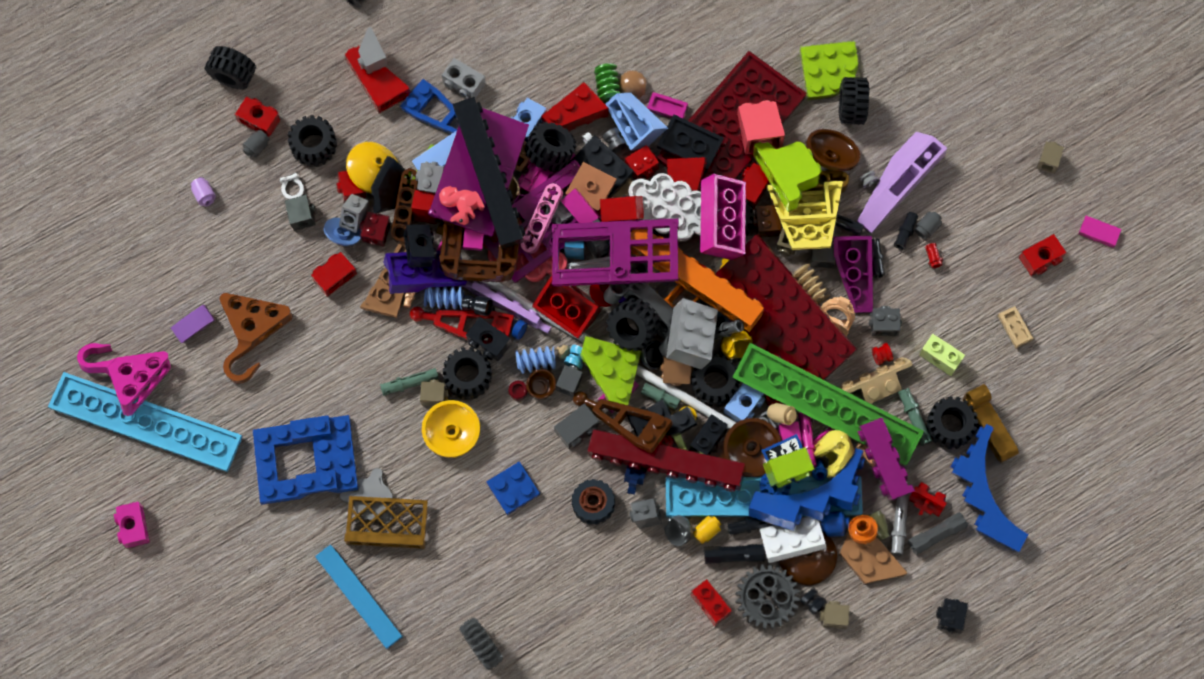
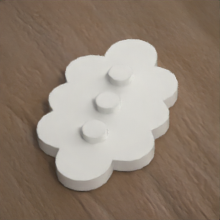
M664 173L655 175L650 182L645 179H637L631 183L629 196H642L644 219L638 220L678 218V241H688L694 233L700 236V191H691L689 184L684 181L674 182L672 177ZM670 228L655 229L660 234L670 233Z

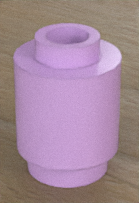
M202 177L192 181L191 190L198 204L201 206L211 205L216 196L209 182Z

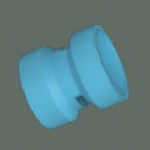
M572 345L570 355L564 361L567 366L573 365L582 369L583 360L580 357L582 347Z

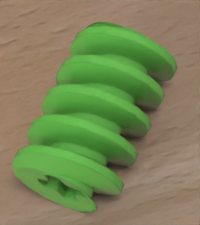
M606 63L595 67L594 75L596 76L597 95L604 104L615 94L621 93L617 91L620 89V85L616 84L619 82V79L616 78L618 72L614 71L617 69L616 64Z

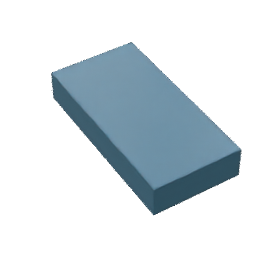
M583 241L565 242L566 258L584 260L585 250Z

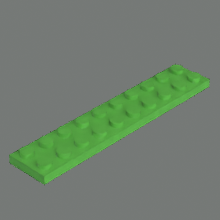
M749 343L732 377L785 405L793 406L795 410L834 430H840L848 434L850 438L866 445L865 442L860 441L857 433L860 430L858 426L882 417L893 441L891 445L896 448L900 456V463L907 466L924 433L923 430L752 343Z

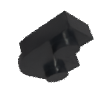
M663 399L647 408V411L655 412L672 420L673 425L666 435L678 436L698 425L688 406L673 415Z

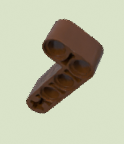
M412 168L404 170L401 175L391 235L399 243L405 242L404 237L397 238V231L400 229L405 230L406 225H413L414 220L411 205L414 192L418 190V181H416L417 172ZM411 174H413L415 179H412L410 184L407 177H411ZM405 193H412L411 200H403ZM408 211V218L405 220L400 219L401 212Z

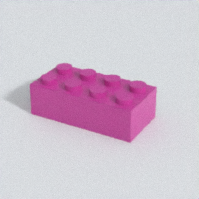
M717 174L701 180L700 253L729 260L745 255V181Z

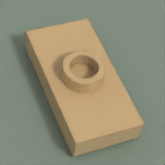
M1016 306L997 315L1015 349L1033 341V337Z

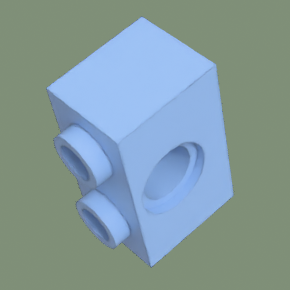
M529 98L524 103L521 102L519 104L516 116L511 117L520 122L524 118L530 119L526 123L529 124L524 139L525 142L528 141L533 128L539 123L542 124V115L547 112L546 107Z
M743 383L728 402L723 413L735 422L753 418L755 408H760L765 402V394ZM749 400L751 405L745 407L741 404V401Z

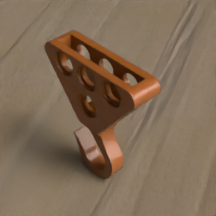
M223 293L219 300L238 340L237 348L226 357L223 369L230 381L245 383L261 367L260 363L258 362L242 375H235L231 372L232 363L253 350L257 345L290 322L293 315L290 308L286 305ZM236 303L242 304L240 308L233 309ZM254 307H260L257 313H251ZM278 311L277 316H269L271 312ZM249 325H255L252 331L246 330Z

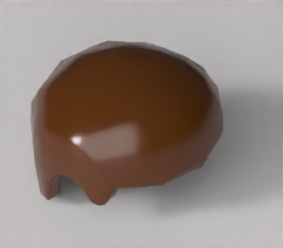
M546 369L534 371L526 381L527 391L530 396L536 399H546L556 389V379Z

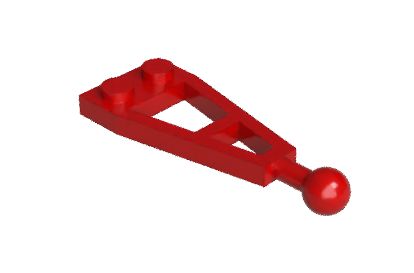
M419 306L413 307L410 311V317L413 321L418 322L423 319L434 321L435 327L467 340V333L464 332L467 318L481 317L493 319L492 326L508 337L510 336L514 321V315L492 311L489 316L478 315L474 311L437 310L436 314L425 312ZM442 317L460 318L458 328L441 322ZM488 338V341L484 340L483 343L490 344L493 339Z

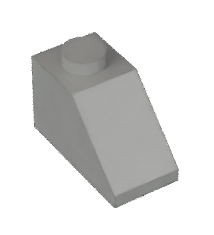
M369 27L358 50L360 58L357 59L361 69L365 68L367 74L388 65L387 58L372 28Z

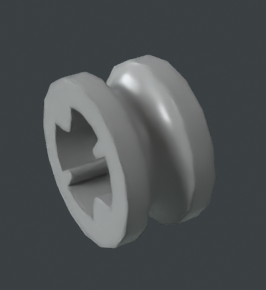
M874 171L867 172L860 177L859 180L864 182V188L874 185L879 180L878 177L874 176Z

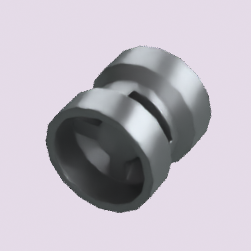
M618 127L608 130L603 135L604 141L609 144V148L614 153L623 150L627 146L625 139L621 137Z

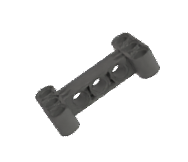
M631 263V274L647 273L648 263ZM647 283L610 284L603 293L604 300L607 303L616 304L623 297L629 300L636 298V301L642 299L643 303L648 302L650 304L649 307L656 310L654 313L658 314L659 318L657 321L660 322L658 329L666 337L660 344L659 350L666 357L673 308Z

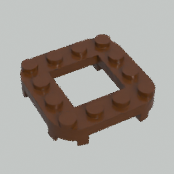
M443 220L440 263L446 277L455 280L503 282L512 279L517 269L519 244L501 249L499 243L497 261L461 260L464 227Z

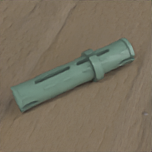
M436 368L403 378L397 377L396 380L380 384L383 396L398 391L404 392L405 389L421 385V382H430V380H439Z
M909 388L898 392V395L905 407L903 409L904 412L908 414L913 426L924 431L919 440L920 445L924 446L931 443L933 440L920 415L918 403H915Z

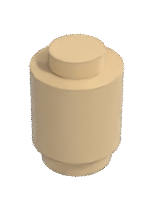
M775 403L771 404L767 410V416L772 422L784 425L793 424L797 417L795 408L789 405Z

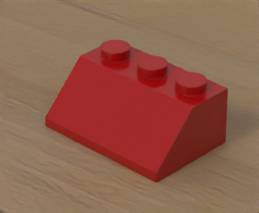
M552 275L532 305L533 308L576 338L581 337L603 309L602 306L597 305L591 299V296L576 286H552Z

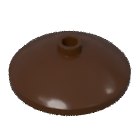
M830 129L815 130L806 140V148L811 150L815 162H818L820 166L828 170L837 172L848 171L856 167L860 160V151L857 145L849 137L838 131Z
M759 418L743 419L735 423L728 430L723 444L724 455L727 460L745 463V476H761L766 473L763 464L767 462L761 450L780 442L781 438L777 430L767 421ZM751 443L755 446L753 451L748 449V445Z
M825 532L822 533L827 549L812 552V556L803 554L779 561L782 571L787 570L786 576H793L791 579L793 582L801 585L819 584L826 580L834 571L837 563V549L833 540L826 536Z

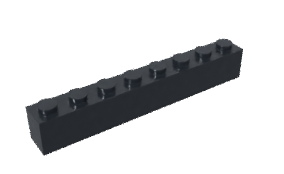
M475 97L453 103V109L501 249L523 243V236H526L523 225H518L517 219L520 217L517 208H513L510 201H513V196L510 189L506 190L504 184L507 183L505 173H500L498 166L501 165L498 154L494 155L492 148H495L492 136L488 137L486 131L489 130L486 119L482 120L480 113H483L480 101L476 102Z

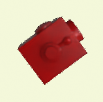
M647 145L625 158V163L635 172L633 175L635 180L648 179L659 169V161Z
M347 171L338 172L339 182L336 183L338 194L342 193L344 203L351 194L366 199V192L352 182Z

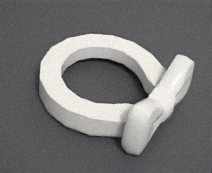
M297 173L280 178L282 194L286 199L303 195L304 186L299 180ZM292 180L300 186L299 193L294 196L286 193V186Z

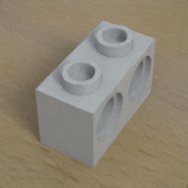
M453 58L442 74L443 84L451 90H457L466 99L476 98L486 84L484 75ZM453 74H458V75H460V76L457 77V78H452V77H451ZM469 83L475 84L473 87L466 86Z

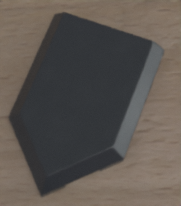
M390 156L386 157L371 186V193L374 195L375 202L373 206L374 214L396 208L401 175L405 169Z

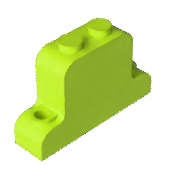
M769 142L754 144L753 156L787 212L796 209L799 200L802 199L801 192L816 187L819 182V175L822 173L821 166L813 159L811 150L807 149L802 142H794L779 149H774Z

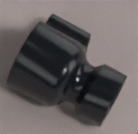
M464 295L461 307L463 310H473L475 314L489 316L492 311H495L492 298L484 296L473 298V296Z

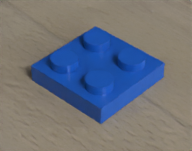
M520 461L486 481L506 515H509L540 495Z

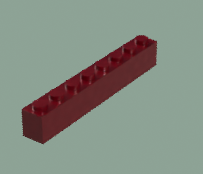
M593 429L587 450L591 459L602 462L607 460L616 466L625 464L634 470H640V468L647 469L649 473L658 475L660 472L667 474V477L673 479L682 477L686 478L685 480L688 482L697 483L699 481L713 488L717 485L724 487V490L730 492L741 490L746 471L745 463L661 444L651 454L636 447L621 435Z

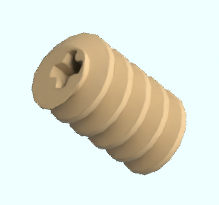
M805 264L797 269L793 276L818 304H821L830 294L824 295L827 288L820 289L823 282L816 283L819 276L812 277L815 270L808 271L811 264Z

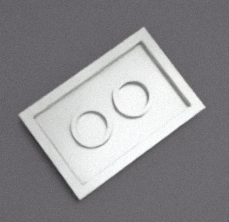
M808 516L802 518L800 525L796 524L794 531L777 525L760 529L769 563L827 549L819 520Z

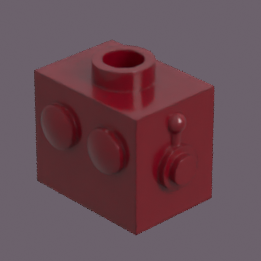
M367 212L365 221H361L360 224L362 242L384 247L391 224L390 217Z

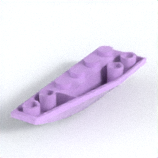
M915 132L891 158L857 222L864 224V229L872 234L944 157L947 147L933 136Z

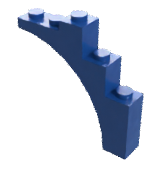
M986 424L984 428L980 426L975 436L978 438L976 444L970 445L966 453L969 457L966 458L963 455L959 459L955 457L950 466L953 469L951 474L972 484L971 487H966L962 496L965 497L963 502L984 512L983 516L979 514L974 523L977 526L975 530L1016 552H1020L1028 534L1016 527L1002 513L988 487L985 473V455L988 440L994 427Z
M856 448L850 461L842 471L829 482L816 489L791 495H772L755 491L749 506V517L794 531L796 524L800 525L803 515L823 521L825 515H829L831 506L852 512L854 505H858L861 496L858 494L857 483L859 475L857 473L859 469H863L865 464L863 450Z

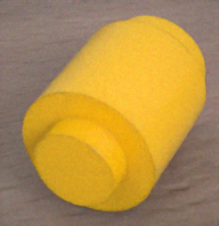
M707 516L695 527L693 535L701 544L708 543L721 531L720 526L722 524L715 516L712 518Z

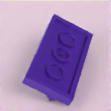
M436 251V259H433L431 267H408L406 252L386 253L383 261L389 273L390 294L419 292L429 287L466 286L467 281L451 279L444 275L440 263L441 251Z

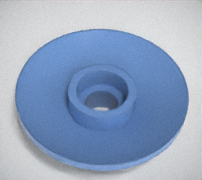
M331 218L326 221L324 233L332 242L342 246H352L359 242L361 237L360 230L355 233L340 227V218Z

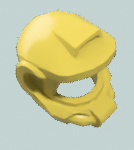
M840 430L829 431L815 445L814 455L826 456L829 459L827 477L832 479L844 468L855 450L848 434Z

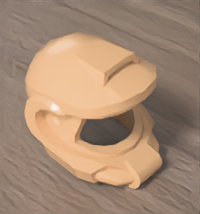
M842 296L834 297L823 303L821 308L847 337L848 331L855 319L853 305L850 303V300ZM829 309H838L846 315L847 319L839 320L830 316L827 311Z

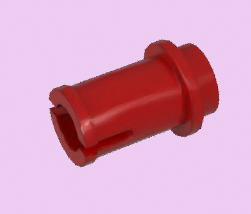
M931 243L926 245L925 250L929 258V266L932 269L941 267L943 265V258H940L937 244Z

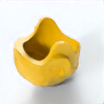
M744 330L736 332L730 337L722 338L720 350L723 355L727 356V360L742 358L749 343H752L753 340Z

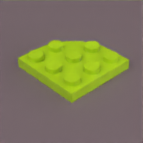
M855 41L800 47L807 100L837 96L840 94L842 79L844 77L856 76L858 57Z

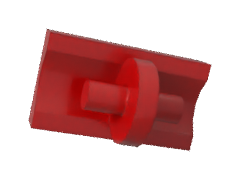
M921 482L918 487H914V491L909 496V501L920 509L918 515L922 516L926 512L939 517L947 504L945 502L946 495L941 492H937L935 496L929 494V486Z

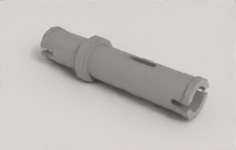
M904 495L897 498L894 531L891 532V537H893L891 554L897 556L903 555L904 539L907 538L905 530L909 497Z

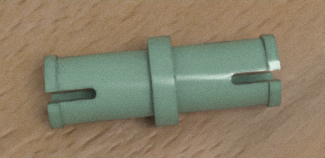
M645 383L641 391L642 395L656 400V403L662 399L665 400L667 406L674 410L677 409L678 403L681 401V399L666 393V390H660L648 383Z

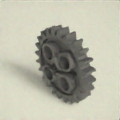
M762 564L759 571L756 567H753V574L747 571L746 575L748 578L741 577L740 580L744 584H737V588L741 591L735 592V595L740 597L735 603L741 604L738 611H744L742 618L750 617L749 624L756 621V628L761 623L763 624V629H766L767 624H770V627L774 629L775 623L782 627V620L787 623L789 622L787 615L791 617L795 615L791 609H798V606L794 603L800 601V598L795 597L800 591L793 589L797 582H790L793 576L786 577L787 570L780 573L779 566L772 570L771 564L768 569H765ZM765 579H771L774 582V585L772 587H766L763 581ZM758 583L763 591H761L755 584ZM756 591L759 598L752 600L749 598L748 593ZM764 593L766 595H772L770 599L777 607H779V611H777L774 608V605L771 603L769 599H763ZM784 594L787 601L781 603L777 601L776 596ZM767 606L771 609L772 613L764 615L761 612V608Z

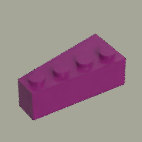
M881 417L858 426L860 429L857 431L861 442H865L867 447L865 449L868 460H872L875 466L872 468L874 476L881 481L882 485L879 488L883 497L887 496V499L893 500L913 492L912 484L908 486L906 482L908 475L905 468L899 465L900 456L896 448L891 445L893 441L883 418Z

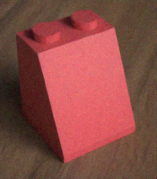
M765 100L759 104L745 103L738 107V119L745 155L753 154L754 144L759 142H769L774 149L783 147L785 134L776 101L770 102Z

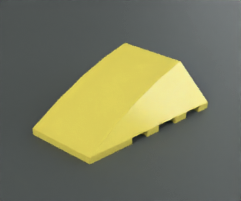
M843 181L824 182L822 191L801 192L802 199L799 200L798 207L787 212L772 185H767L792 250L831 248Z

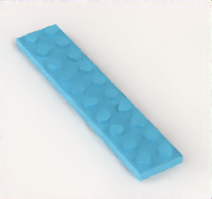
M63 372L48 405V408L225 472L229 471L243 438L240 434L144 401L134 414L125 416L115 390Z
M859 476L857 483L858 494L861 496L858 505H854L852 512L835 506H831L830 511H843L845 517L863 515L861 476ZM666 477V517L682 515L683 517H749V506L755 491L761 492L760 480L762 477H744L741 490H735V492L726 491L723 489L724 487L717 485L715 488L708 487L699 481L691 483L682 477H678V479ZM807 477L800 480L799 483L791 482V489L788 495L816 489L831 479L826 477L824 480L818 481L813 477ZM776 485L773 486L774 493H775L776 490H777V486H776Z

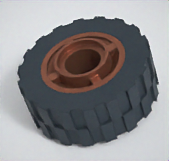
M596 479L585 480V482L580 483L575 488L574 494H572V507L577 518H580L582 522L597 525L609 519L614 512L615 497L607 483ZM595 498L599 502L596 505H590L588 503L589 500Z

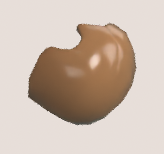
M635 70L624 72L619 79V92L632 93L637 99L641 98L645 94L646 78L641 72Z

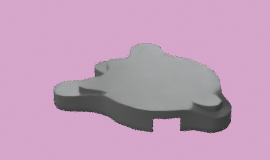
M375 468L369 478L357 480V491L342 492L340 494L341 500L349 503V496L393 498L389 488L384 485L382 480L383 473L379 468ZM353 502L357 513H360L366 507L363 502ZM378 502L371 507L376 515L386 508L382 503ZM369 509L361 515L365 520L375 518ZM387 511L380 519L384 524H388L392 521V514Z

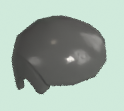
M682 515L669 518L667 520L668 524L664 526L665 535L671 544L681 547L692 538L693 527L689 520Z

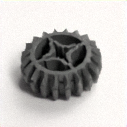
M476 618L465 621L460 626V632L482 665L488 670L499 665L498 663L502 661V655Z

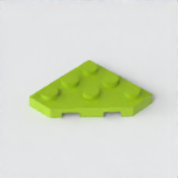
M585 336L580 357L588 366L597 385L600 386L608 401L628 406L641 351H634L633 349L627 351L626 348H619L620 345Z

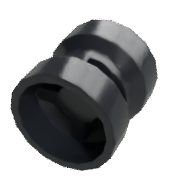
M814 587L800 599L803 605L809 607L812 615H815L828 602L824 597L818 595V591Z

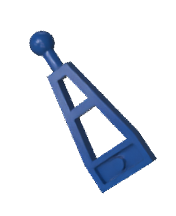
M422 79L400 105L401 110L414 119L448 134L454 133L457 129L449 126L456 117L453 104L436 87ZM434 96L450 111L442 122L420 113Z

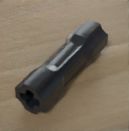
M764 544L727 547L704 546L705 564L743 561L764 562Z

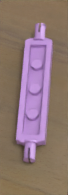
M467 281L466 286H462L476 296L492 298L494 306L508 314L514 315L519 320L525 321L535 329H540L547 334L552 329V327L541 321L537 312L522 308V304L515 300L510 301L506 299V296L499 291L493 292L483 282L479 284L475 281L474 283Z

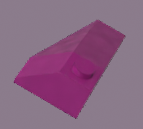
M872 236L833 237L834 258L850 303L853 305L854 313L872 312Z

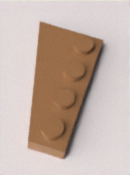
M400 242L393 253L406 252L405 243ZM385 267L360 308L398 318L405 293L390 294L389 273Z

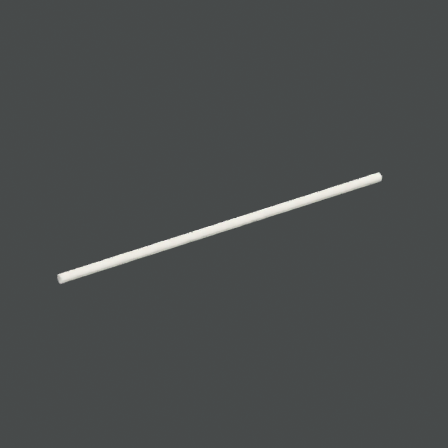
M479 281L485 283L494 291L503 293L511 301L519 302L526 310H534L539 314L540 318L580 342H584L585 336L591 337L583 333L580 338H576L533 308L532 301L499 282ZM637 366L636 375L656 387L666 390L668 394L681 399L683 403L705 416L710 417L713 414L728 424L727 429H730L736 423L686 392L672 386L670 383H663L662 378L642 366Z

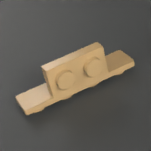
M904 357L898 358L888 366H879L872 373L861 374L856 380L845 381L838 388L848 393L860 389L864 401L870 404L902 390L896 372L912 366V361Z

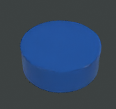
M523 320L517 321L512 330V337L520 340L527 330L528 323Z

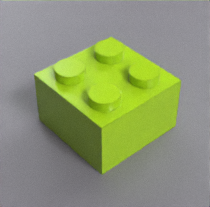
M806 447L771 459L763 464L770 486L776 485L777 488L788 485L792 482L791 479L794 478L796 482L810 476L809 472L814 470Z

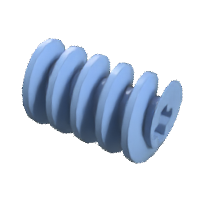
M451 286L450 290L447 287H443L442 290H440V287L425 289L424 307L429 302L431 308H434L437 303L438 308H442L444 304L445 308L449 309L452 304L454 310L457 309L458 305L463 310L461 307L464 297L462 286H459L457 291H455L454 286Z
M545 346L544 352L538 347L537 353L534 352L533 348H530L529 354L523 349L521 355L515 350L517 368L520 369L522 374L525 373L526 368L530 373H532L533 367L536 370H540L541 366H543L544 369L548 370V365L555 370L554 347L550 351L549 347Z

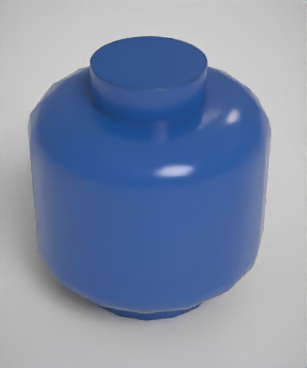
M830 511L829 515H825L823 521H821V530L828 537L844 536L846 529L849 528L850 518L845 517L843 511Z

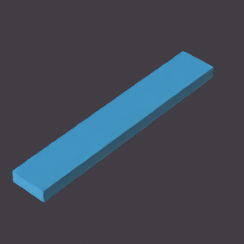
M331 544L315 556L386 649L402 638L399 631Z

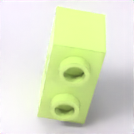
M932 334L919 356L952 376L965 354Z

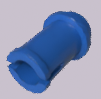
M816 459L817 467L812 471V476L815 480L822 481L827 477L828 472L824 467L823 460Z

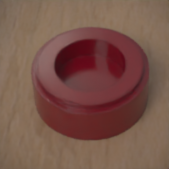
M517 380L509 385V395L513 400L520 401L526 398L528 391L523 381Z

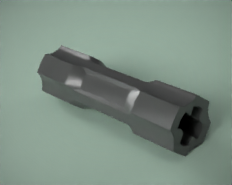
M958 512L935 527L909 539V546L915 555H918L929 549L932 545L967 528V521Z

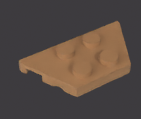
M848 532L839 555L864 585L874 583L875 581L888 580L889 578L902 577L907 574L905 569L877 536L870 543L859 544L852 540Z

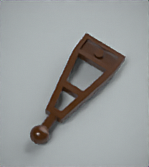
M578 391L573 396V402L576 406L580 407L585 403L586 406L592 408L594 416L633 445L651 454L673 425L672 420L655 412L604 399H599L598 402L589 399L583 391ZM605 408L616 411L618 414L612 419L602 410ZM627 414L650 420L638 437L620 425Z

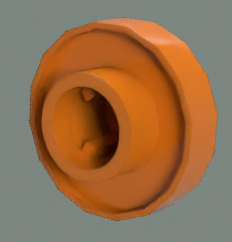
M868 515L856 516L849 524L850 537L859 544L870 543L878 535L877 523Z

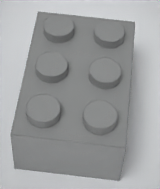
M683 298L673 308L666 358L703 369L712 359L718 310Z

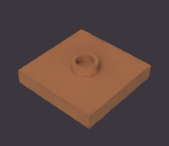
M583 162L567 189L565 196L576 188L592 208L599 213L600 199H607L617 179Z

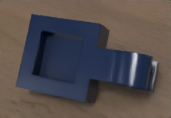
M627 465L624 482L629 483L627 494L635 495L637 485H643L646 469L634 470Z

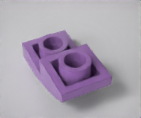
M204 304L171 327V330L181 343H185L197 332L204 330L215 321V318Z

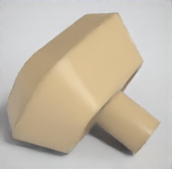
M568 345L556 348L560 359H564L570 353Z

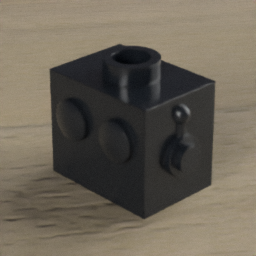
M944 598L941 607L938 606L936 611V618H938L937 628L947 630L949 633L955 632L960 634L964 629L969 603L961 602L959 599Z

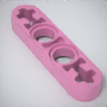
M552 183L546 186L525 231L526 236H523V243H520L521 248L526 253L532 254L539 249L561 201L563 191L557 184ZM556 188L558 194L553 195L551 199L554 202V204H551L549 201H545L546 198L548 200H550L551 194L549 193L550 190L554 191ZM544 205H549L551 208L547 215L541 213V208ZM537 222L543 225L540 232H534L533 225ZM532 233L533 235L538 236V239L534 237L532 240V236L529 234ZM532 240L534 246L529 247V249H527L528 246L526 245V242H530Z

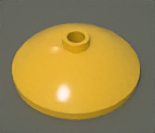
M362 142L354 146L347 156V173L358 188L372 194L371 186L386 157L390 156L397 161L396 157L388 148L379 143Z
M447 400L434 405L426 413L422 422V436L425 444L432 452L442 457L454 458L466 454L475 446L480 435V423L475 411L467 404L456 400ZM450 430H455L454 435L448 434V432Z

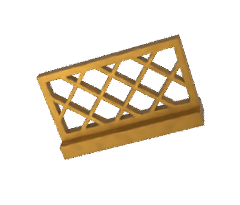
M349 496L345 543L347 545L425 549L428 500ZM354 501L363 502L366 506L358 514L353 510ZM376 502L382 503L386 507L378 515L371 509ZM395 504H402L405 510L396 516L390 508ZM415 505H423V512L418 517H415L410 509ZM369 509L375 518L366 524L360 516ZM389 511L394 519L385 525L380 517ZM406 512H409L414 520L405 526L399 518ZM356 519H359L364 527L359 531H351V524ZM378 519L384 528L379 532H373L369 526ZM396 521L404 528L398 534L392 533L389 529ZM417 522L421 526V535L412 534L408 529Z

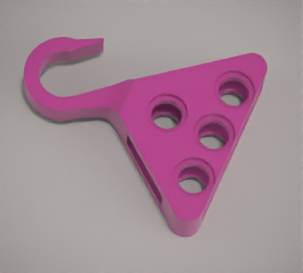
M91 343L85 345L77 354L80 368L86 373H106L110 376L125 416L134 414L171 369L169 356L165 351L88 363L85 361L87 356L94 353L111 352L112 348L110 344ZM138 397V398H139L138 401H137L136 403L132 404V403L136 400V398Z

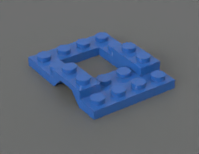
M326 415L290 421V424L253 430L261 505L302 499L309 494L318 492L342 493L358 490L349 415L332 418ZM313 442L316 473L296 475L295 479L278 481L275 447Z

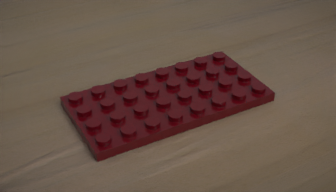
M750 51L744 55L688 120L724 137V141L708 172L704 171L702 180L713 174L737 179L754 159L753 154L745 155L738 119L739 106L745 103L759 104L765 100L770 102L776 101L783 125L807 96L805 91ZM661 151L656 157L665 167H667V159L677 158L664 151Z
M755 235L745 245V255L729 260L715 273L720 279L728 280L735 289L743 290L750 299L758 300L762 307H764L762 317L749 332L743 329L752 338V344L823 380L830 376L858 350L759 235Z

